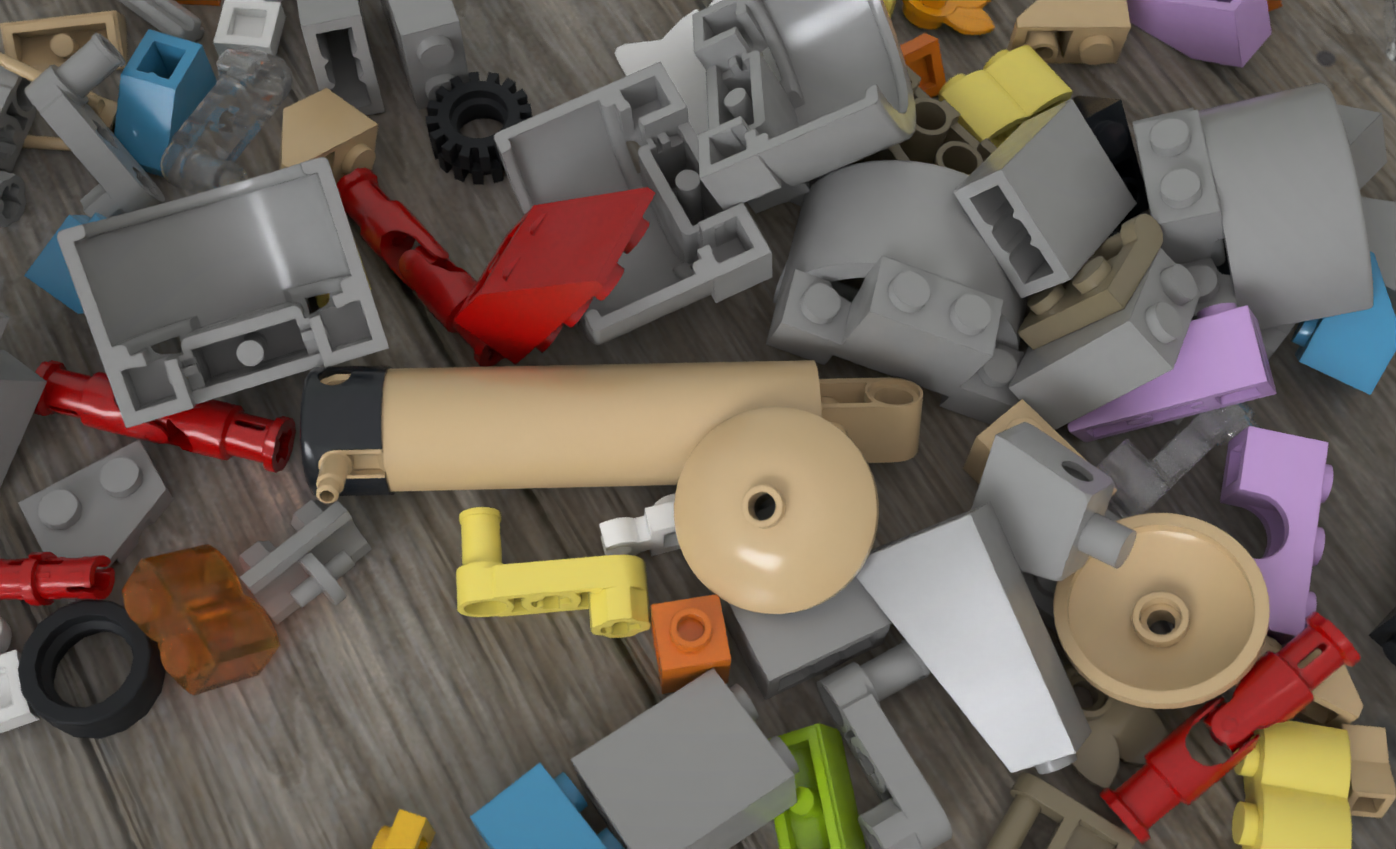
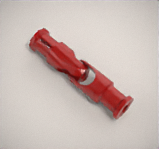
M357 168L350 174L343 176L336 185L345 213L361 228L360 235L366 244L408 287L415 290L426 308L447 331L452 333L458 332L474 350V360L481 367L493 366L505 357L453 321L477 283L471 274L457 267L449 259L448 252L402 202L391 200L378 185V178L372 170ZM415 240H416V241L420 244V246H418V247H416L415 249L411 250V248H412V246H413V244H414V242H415Z
M53 360L42 362L35 371L36 374L47 381L34 410V414L47 416L60 413L80 418L86 427L157 444L167 443L179 446L182 450L228 461L233 456L263 463L266 471L274 473L285 468L293 450L296 427L293 418L281 416L271 420L246 414L240 405L212 399L196 404L192 409L126 428L106 373L97 372L93 376L69 371L62 362Z
M1312 612L1305 618L1307 627L1277 653L1266 651L1257 659L1249 672L1240 680L1228 703L1223 702L1225 700L1224 697L1207 702L1144 755L1146 764L1115 790L1106 787L1099 793L1100 797L1142 845L1151 838L1149 829L1180 803L1188 806L1192 804L1255 749L1261 737L1257 734L1251 739L1254 736L1255 730L1291 720L1314 700L1312 692L1343 665L1353 667L1361 660V656L1352 643L1334 624L1318 612ZM1321 650L1322 653L1302 669L1298 667V664L1313 651ZM1201 720L1209 729L1210 736L1214 742L1225 747L1231 753L1237 751L1224 763L1206 766L1191 758L1186 747V738L1189 731Z

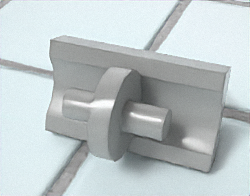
M311 499L293 513V519L290 524L296 533L280 546L275 548L269 540L257 541L239 555V562L245 572L239 578L276 625L281 623L299 607L303 608L321 593L337 606L347 597L337 583V580L352 569L359 559L372 550L367 540L355 526L348 510L339 501L327 507L319 501Z

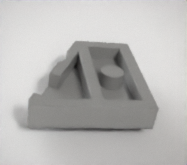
M138 439L18 502L43 552H52L57 557L65 558L105 555L111 560V563L108 567H97V569H107L114 561L122 565L137 546L141 532L147 526L157 521L174 498L147 449ZM66 598L69 604L86 600L78 598Z

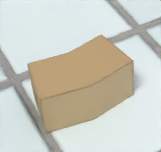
M1341 724L1337 728L1347 730L1351 751V777L1348 794L1351 816L1383 818L1396 799V787L1389 764L1386 728Z

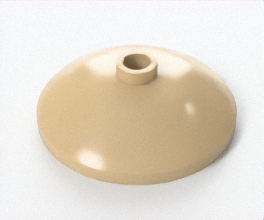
M789 407L752 409L727 419L711 430L698 443L687 459L678 480L674 500V522L678 542L688 565L697 578L710 591L726 602L741 609L765 614H786L810 609L824 603L843 590L855 578L866 562L875 541L879 520L877 487L869 464L860 449L842 430L831 422L813 413ZM770 494L775 500V512L769 519L760 520L754 512L755 502L761 495Z
M1146 513L1115 521L1136 531L1133 548L1124 564L1119 569H1116L1089 556L1082 568L1064 580L1057 581L1053 600V614L1059 641L1067 658L1079 674L1092 686L1114 699L1139 707L1153 709L1183 708L1203 703L1226 692L1237 684L1253 667L1262 652L1267 638L1270 617L1269 596L1266 583L1256 562L1248 551L1228 533L1197 518L1173 513ZM1161 620L1168 621L1174 625L1171 632L1163 635L1156 634L1149 628L1153 623Z

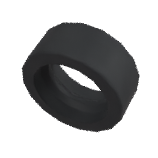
M90 599L63 606L41 621L24 644L18 666L22 695L36 714L52 726L73 737L97 739L126 731L147 715L162 692L166 672V663L161 643L133 611L113 601ZM113 632L123 637L132 649L133 661L130 674L120 689L103 702L88 707H75L63 701L55 690L54 680L58 664L67 651L83 638L97 633Z

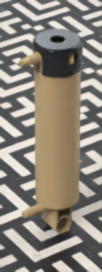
M815 360L392 369L388 365L314 367L305 379L301 398L300 444L302 465L310 491L321 502L327 504L335 502L339 496L394 495L395 492L677 485L690 454L711 430L735 415L763 407L796 408L818 415L842 430L860 449L868 463H894L909 460L918 453L923 390L916 383L902 378L819 379Z

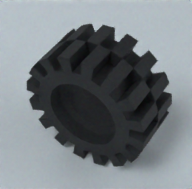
M469 72L470 82L464 84L460 77L456 76L450 79L452 90L448 91L441 85L435 91L437 101L429 100L427 105L428 116H426V124L435 160L439 159L440 168L446 173L453 169L454 178L462 182L465 181L468 173L472 174L473 184L484 185V175L492 174L494 183L504 181L502 173L504 166L494 140L495 134L484 138H471L460 134L459 130L468 122L481 118L501 122L503 127L499 131L532 117L531 104H528V97L523 89L517 91L516 82L509 78L500 85L499 74L489 72L487 81H480L479 72Z

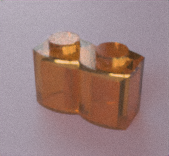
M209 544L140 559L122 588L124 605L128 616L149 638L158 643L161 661L165 670L173 676L184 690L194 696L260 675L280 647L277 632L266 612L252 598L243 594L239 578L230 562L220 551Z

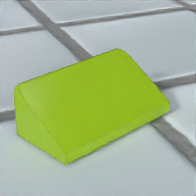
M817 723L779 735L778 737L788 747L799 767V772L794 775L797 803L774 818L779 849H866L863 832L858 823L859 814L840 731L836 728Z

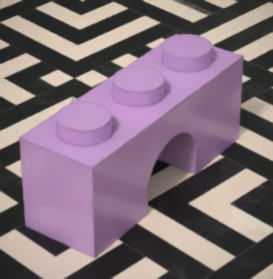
M1248 426L1228 443L1220 503L1245 508L1255 514L1264 525L1267 534V547L1261 559H1253L1262 573L1269 596L1270 617L1267 636L1283 645L1307 627L1305 618L1312 612H1316V595L1314 592L1309 591L1312 566L1315 567L1319 563L1325 545V532L1323 528L1318 527L1320 504L1327 500L1332 488L1333 467L1326 464L1329 442Z

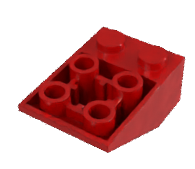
M649 187L533 205L506 234L453 321L515 365L534 348L543 353L556 339L564 324L571 328L580 320L590 306L593 296L602 301L617 285L625 270L617 262L622 253H630L646 233L650 222L643 218V215L652 201L655 192Z

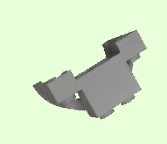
M722 0L692 14L694 54L706 69L709 130L698 134L699 179L724 211L742 202H748L757 214L778 204L788 202L795 197L810 192V180L904 142L915 133L917 118L910 77L897 35L883 0ZM767 47H769L782 79L781 81H778L763 58L762 52Z
M661 62L495 133L494 140L523 215L533 205L644 187H649L655 192L652 201L643 215V218L650 222L646 233L635 248L628 254L623 252L617 262L625 269L621 279L604 300L599 301L593 296L590 306L577 322L584 335L592 344L599 346L707 296L711 295L715 303L773 277L772 251L744 203L742 202L724 211L699 179L698 136L689 123L687 106ZM626 141H635L641 146L638 149L641 171L639 174L630 156Z
M1321 82L1202 110H1194L1192 107L1132 121L1150 215L1156 219L1163 232L1161 248L1175 264L1184 266L1191 273L1197 288L1201 292L1192 320H1196L1197 312L1206 307L1220 303H1235L1237 308L1248 305L1258 320L1260 330L1367 310L1373 307L1371 257L1357 174L1338 105L1326 84ZM1223 239L1226 246L1230 275L1222 274L1216 268V266H1220L1225 262Z
M325 157L301 162L284 169L173 201L59 231L57 234V240L126 428L194 408L196 404L304 372L314 367L324 365L326 368L389 349L329 161ZM329 293V302L312 313L307 298ZM179 336L181 341V353L159 354L151 347Z
M877 160L855 163L834 170L821 177L811 185L810 192L804 195L766 345L808 360H815V362L825 365L834 355L895 378L912 381L920 387L942 394L940 407L991 425L1020 401L1009 389V386L1025 352L1019 351L1021 337L1017 331L1024 321L1028 296L1020 297L953 193L969 175L950 168L917 161ZM864 278V282L852 303L838 295L836 290L832 288V282L843 279Z

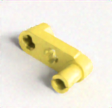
M475 507L464 510L459 514L462 538V565L456 570L457 611L460 614L471 617H504L589 609L590 629L593 635H601L608 638H624L650 629L651 618L646 563L644 559L624 554L503 564L500 511L489 507Z

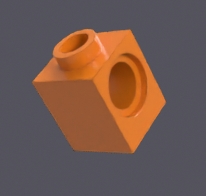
M714 594L651 604V633L662 694L678 691L712 668L716 670L725 684H728L731 655L720 597Z

